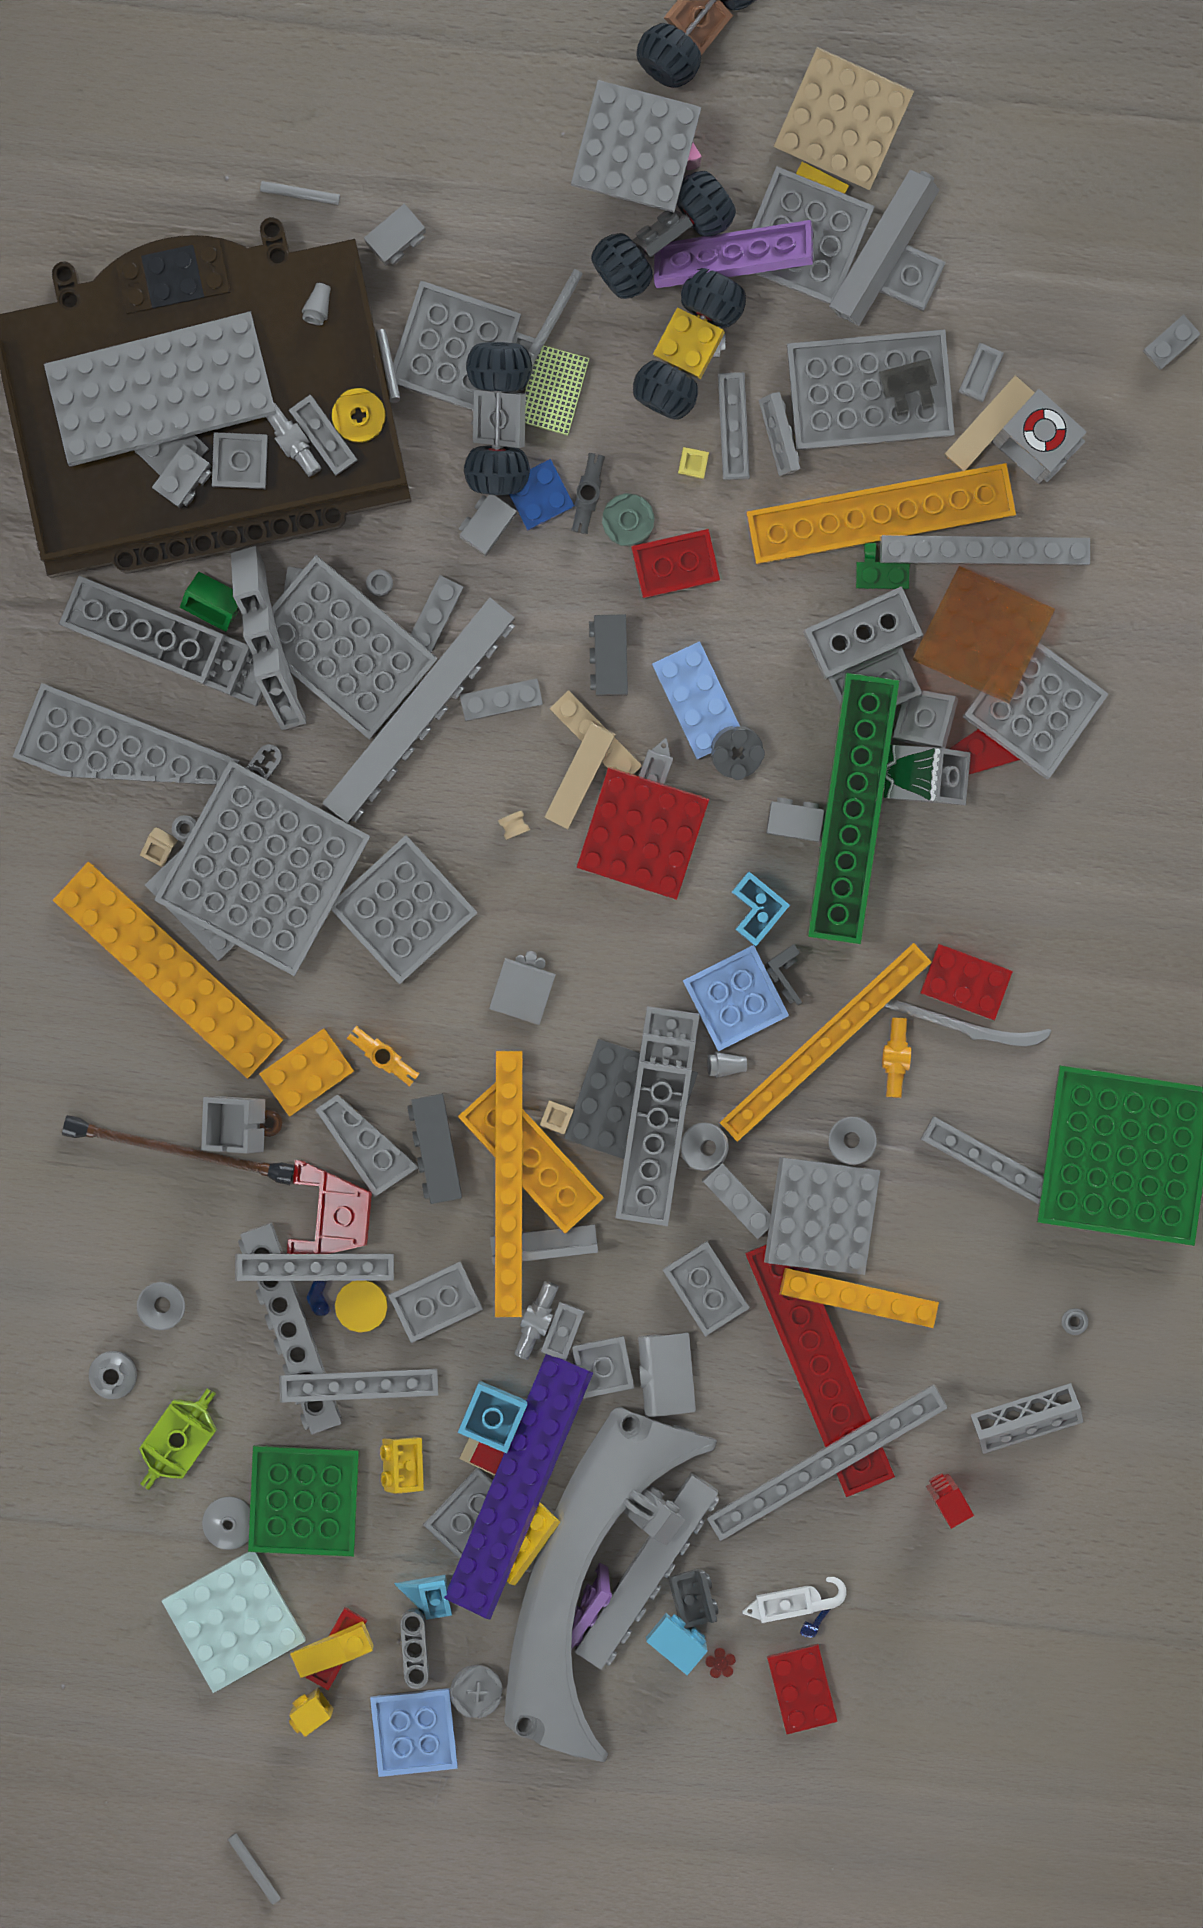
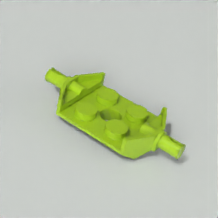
M206 1388L199 1401L174 1399L139 1448L143 1459L149 1467V1472L140 1483L143 1487L149 1478L151 1480L145 1487L150 1490L157 1477L159 1478L160 1476L183 1479L217 1430L207 1411V1406L216 1395L213 1391L207 1400L206 1397L211 1391ZM174 1433L182 1434L185 1439L184 1445L174 1447L170 1443V1436Z

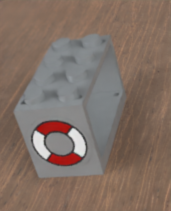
M1038 389L992 440V443L1039 484L1043 479L1048 482L1085 443L1082 437L1086 434V431L1045 393Z

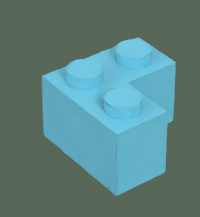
M750 872L746 873L731 892L751 908L735 930L754 946L759 944L790 906Z
M665 1613L646 1636V1642L683 1673L688 1675L708 1651L706 1640L704 1639L706 1636L694 1626L692 1629H685L686 1623L675 1614L671 1617Z

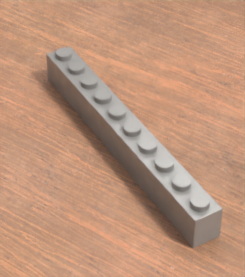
M489 598L332 790L323 804L347 824L351 820L356 823L365 812L362 808L368 800L373 802L382 791L379 788L381 783L385 779L389 782L397 773L398 769L395 766L401 759L406 761L415 750L412 745L418 738L423 740L432 728L429 727V724L434 718L440 720L448 710L446 704L451 697L456 700L465 689L462 685L468 677L473 679L482 668L479 665L485 656L489 659L499 646L495 643L501 636L506 638L515 628V625L512 624L515 617L493 599Z

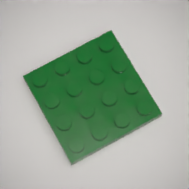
M253 1445L248 1552L354 1557L359 1450Z

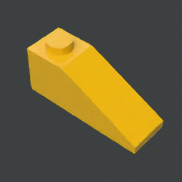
M362 1621L293 1651L290 1655L300 1678L367 1654L373 1651L374 1645Z

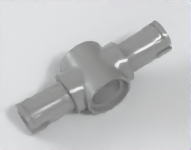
M274 403L276 414L266 416V418L275 430V440L287 457L291 456L292 459H296L308 477L315 475L321 470V467L309 451V440L298 424L288 421Z
M544 1281L536 1301H533L532 1305H528L520 1324L522 1335L514 1353L516 1356L528 1360L537 1339L545 1336L553 1317L550 1307L559 1288L558 1285Z

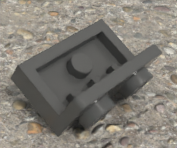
M697 1568L668 1577L677 1616L686 1623L685 1629L706 1622H717L716 1614L719 1611L715 1599L711 1597L710 1589L712 1588V1582L708 1573Z

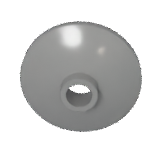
M222 1497L212 1502L206 1509L202 1521L203 1531L207 1539L216 1547L226 1550L236 1549L249 1541L250 1506L236 1497ZM225 1520H230L233 1523L231 1529H226L223 1526Z

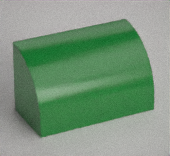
M199 571L185 590L179 607L227 632L239 611V607L233 597V589Z

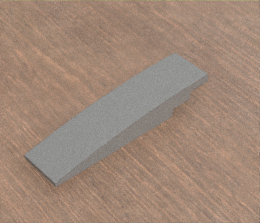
M78 576L59 625L254 706H258L263 693L254 678L253 654L247 644L87 578Z
M647 1006L615 1217L617 1219L668 1226L700 1016L697 1013Z

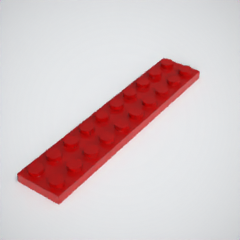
M767 1244L745 1252V1255L823 1443L827 1447L870 1422L871 1418L824 1304L780 1294L785 1268L811 1274L809 1268L764 1262ZM883 1447L836 1473L846 1497L895 1477Z

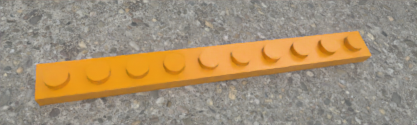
M915 943L909 946L719 1123L738 1142L931 963L929 958Z
M496 1051L495 1317H522L523 1051Z

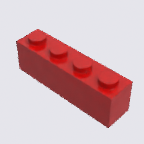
M940 1473L929 1480L930 1484L926 1488L951 1529L974 1516L959 1487L949 1474L944 1476L943 1473Z

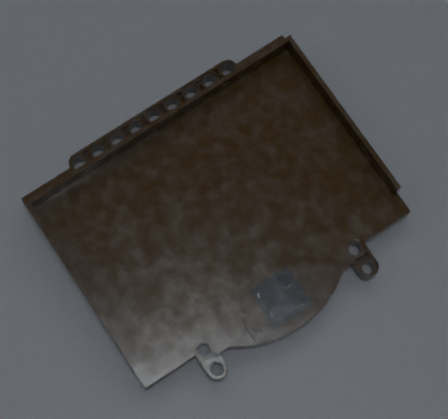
M274 217L266 218L260 225L263 245L249 248L230 240L212 236L187 235L164 238L149 242L123 254L105 267L93 281L80 283L76 269L66 261L59 262L52 269L57 302L0 314V373L40 560L44 563L46 574L49 578L115 565L123 573H135L254 546L257 547L337 530L345 524L346 515L412 501L355 239L289 252L282 222ZM275 225L280 228L277 236L268 237L266 235V229L269 226ZM281 251L285 254V259L281 263H274L271 261L273 253ZM62 270H71L72 276L68 281L62 282L59 280V274ZM316 283H322L331 288L328 316L322 325L311 324L302 318L304 314L302 309L313 292ZM68 296H77L75 306L65 307L64 301ZM251 311L273 402L288 421L298 424L289 410L311 395L334 427L332 421L334 404H336V401L344 392L355 388L366 389L375 394L383 403L386 414L381 433L370 441L355 443L341 436L358 461L337 476L305 434L309 440V451L321 467L318 473L308 477L296 459H292L291 456L287 457L275 440V430L266 417L196 434L195 436L209 448V451L202 458L212 466L210 468L211 472L213 470L214 433L268 435L266 489L212 487L211 474L204 485L199 483L193 491L196 493V496L187 507L183 505L180 509L152 488L160 475L134 450L69 467L44 364ZM358 408L355 409V414L351 415V419H356L357 423H361L362 419L366 417V413H362L361 409ZM331 510H337L341 513L340 520L336 523H330L326 519L327 513ZM306 515L313 516L315 519L314 525L309 529L301 526V519ZM279 521H286L289 524V529L284 534L275 532V525ZM255 526H259L263 530L262 537L257 540L249 537L250 529ZM228 532H234L237 535V540L233 545H226L223 542V537ZM203 537L211 540L210 548L205 551H201L197 547L198 541ZM176 543H182L185 546V551L181 556L172 555L171 549ZM151 548L158 549L159 557L154 562L146 560V552ZM124 554H131L133 557V562L129 567H121L120 558Z

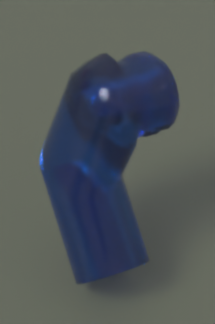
M313 1281L307 1295V1301L313 1313L317 1316H326L330 1311V1306L322 1294L328 1281Z

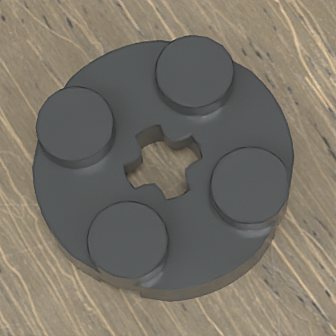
M746 726L724 728L714 737L711 745L713 765L722 775L735 780H742L744 777L754 773L765 756L761 739L752 729ZM734 747L737 749L743 747L740 757H731Z

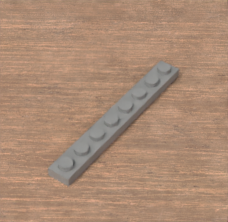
M880 536V563L1090 565V538Z

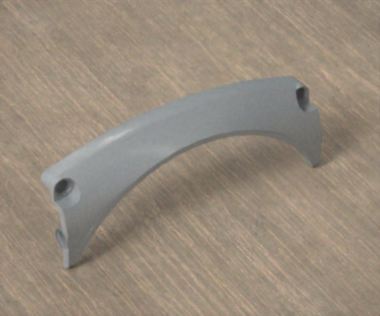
M618 1407L611 1411L608 1419L581 1459L559 1501L554 1516L560 1521V1524L538 1553L527 1585L512 1647L504 1716L506 1726L517 1735L532 1739L541 1746L564 1752L574 1757H584L601 1762L606 1761L608 1753L596 1740L585 1720L573 1678L571 1657L572 1627L584 1577L604 1536L619 1515L627 1508L623 1502L626 1498L634 1500L629 1495L630 1492L634 1490L641 1493L653 1481L675 1466L694 1456L714 1450L717 1439L696 1434V1432L682 1426L674 1425L672 1427L651 1420L646 1416L632 1413L623 1407ZM627 1418V1422L622 1426L623 1421ZM523 1718L522 1722L518 1725L519 1720Z

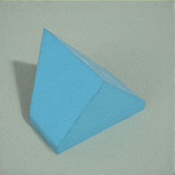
M446 1575L394 1583L425 1614L426 1620L452 1616L450 1601L444 1599L448 1589Z

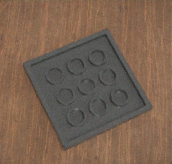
M601 1039L597 1040L564 1139L624 1159L639 1052ZM695 1071L691 1072L687 1104L690 1099L698 1075V1072Z

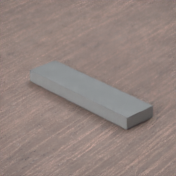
M745 372L718 374L723 480L749 479Z

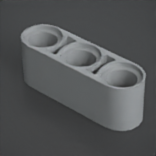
M411 1608L404 1612L400 1624L404 1679L409 1687L419 1689L426 1685L429 1676L426 1624L424 1614L418 1609ZM410 1616H415L420 1620V1625L417 1628H410L405 1620ZM413 1642L418 1643L422 1647V1651L419 1654H412L408 1651V1645ZM413 1669L421 1670L424 1673L423 1679L419 1681L413 1680L410 1677V1671Z

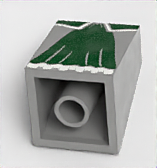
M890 745L883 798L966 805L971 753L944 748Z

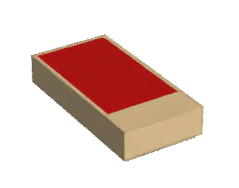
M469 1438L459 1459L495 1475L505 1452Z

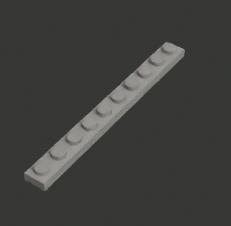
M933 1384L709 1515L707 1520L719 1540L722 1541L947 1409L948 1406Z

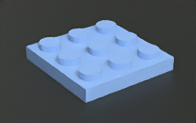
M754 945L682 980L718 1051L789 1016Z
M450 1688L370 1697L379 1777L458 1769Z

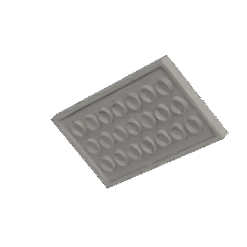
M251 311L44 364L69 467L276 414Z

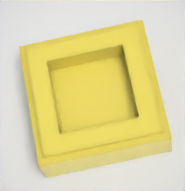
M683 447L678 474L704 479L709 452Z

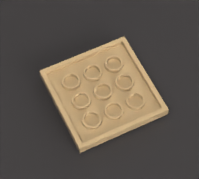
M817 47L774 147L870 190L914 91Z

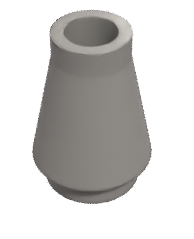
M316 283L313 292L302 309L304 313L302 318L305 321L315 325H322L324 320H327L331 290L328 285Z
M715 1052L714 1055H708L709 1076L719 1078L739 1072H746V1056Z

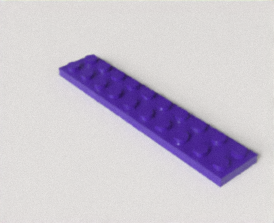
M545 1355L526 1400L528 1402L510 1447L502 1457L444 1599L491 1620L593 1372L558 1357Z

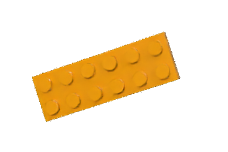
M495 1082L465 1109L458 1118L496 1158ZM522 1109V1188L565 1234L604 1197Z

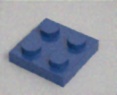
M551 459L530 469L528 482L522 491L509 494L527 531L574 508V504Z

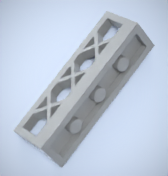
M595 1224L573 1226L565 1234L559 1228L522 1232V1261L598 1253ZM490 1236L492 1263L495 1265V1236Z
M1071 1383L971 1414L983 1454L1083 1423L1081 1407ZM1069 1393L1072 1401L1062 1405L1055 1402L1058 1396ZM1036 1403L1046 1405L1043 1411L1037 1413L1031 1411L1030 1408ZM1013 1410L1021 1413L1018 1419L1012 1421L1004 1418L1007 1412ZM988 1418L995 1421L992 1427L983 1430L979 1424V1421Z

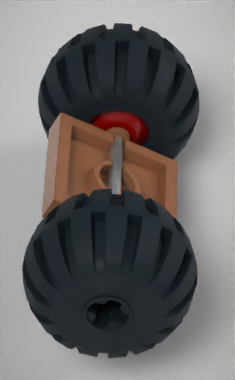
M677 0L664 17L668 24H657L642 35L636 51L639 64L648 75L664 86L678 88L687 84L695 77L700 67L701 55L732 18L733 15L728 9L734 11L741 10L756 0Z

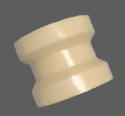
M523 811L513 813L498 820L499 825L505 830L504 837L506 840L530 830L529 826L523 821Z

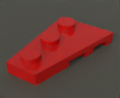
M980 729L975 730L949 748L951 750L971 753L969 775L1020 760Z

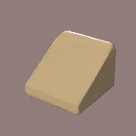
M154 828L149 834L140 856L163 867L178 840L161 829Z

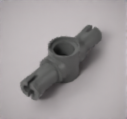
M588 453L584 476H581L580 483L576 489L574 505L576 513L571 531L578 533L579 526L582 524L581 534H588L591 514L595 512L596 504L600 498L602 482L600 475L605 456L598 454L597 462L594 463L595 453ZM583 488H593L596 493L595 497L592 500L583 499L580 494Z

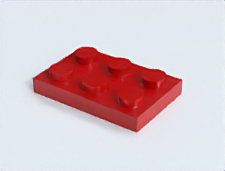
M709 529L631 546L643 599L720 581Z
M938 944L920 994L995 1021L1013 971Z
M818 1643L767 1656L786 1735L838 1722Z

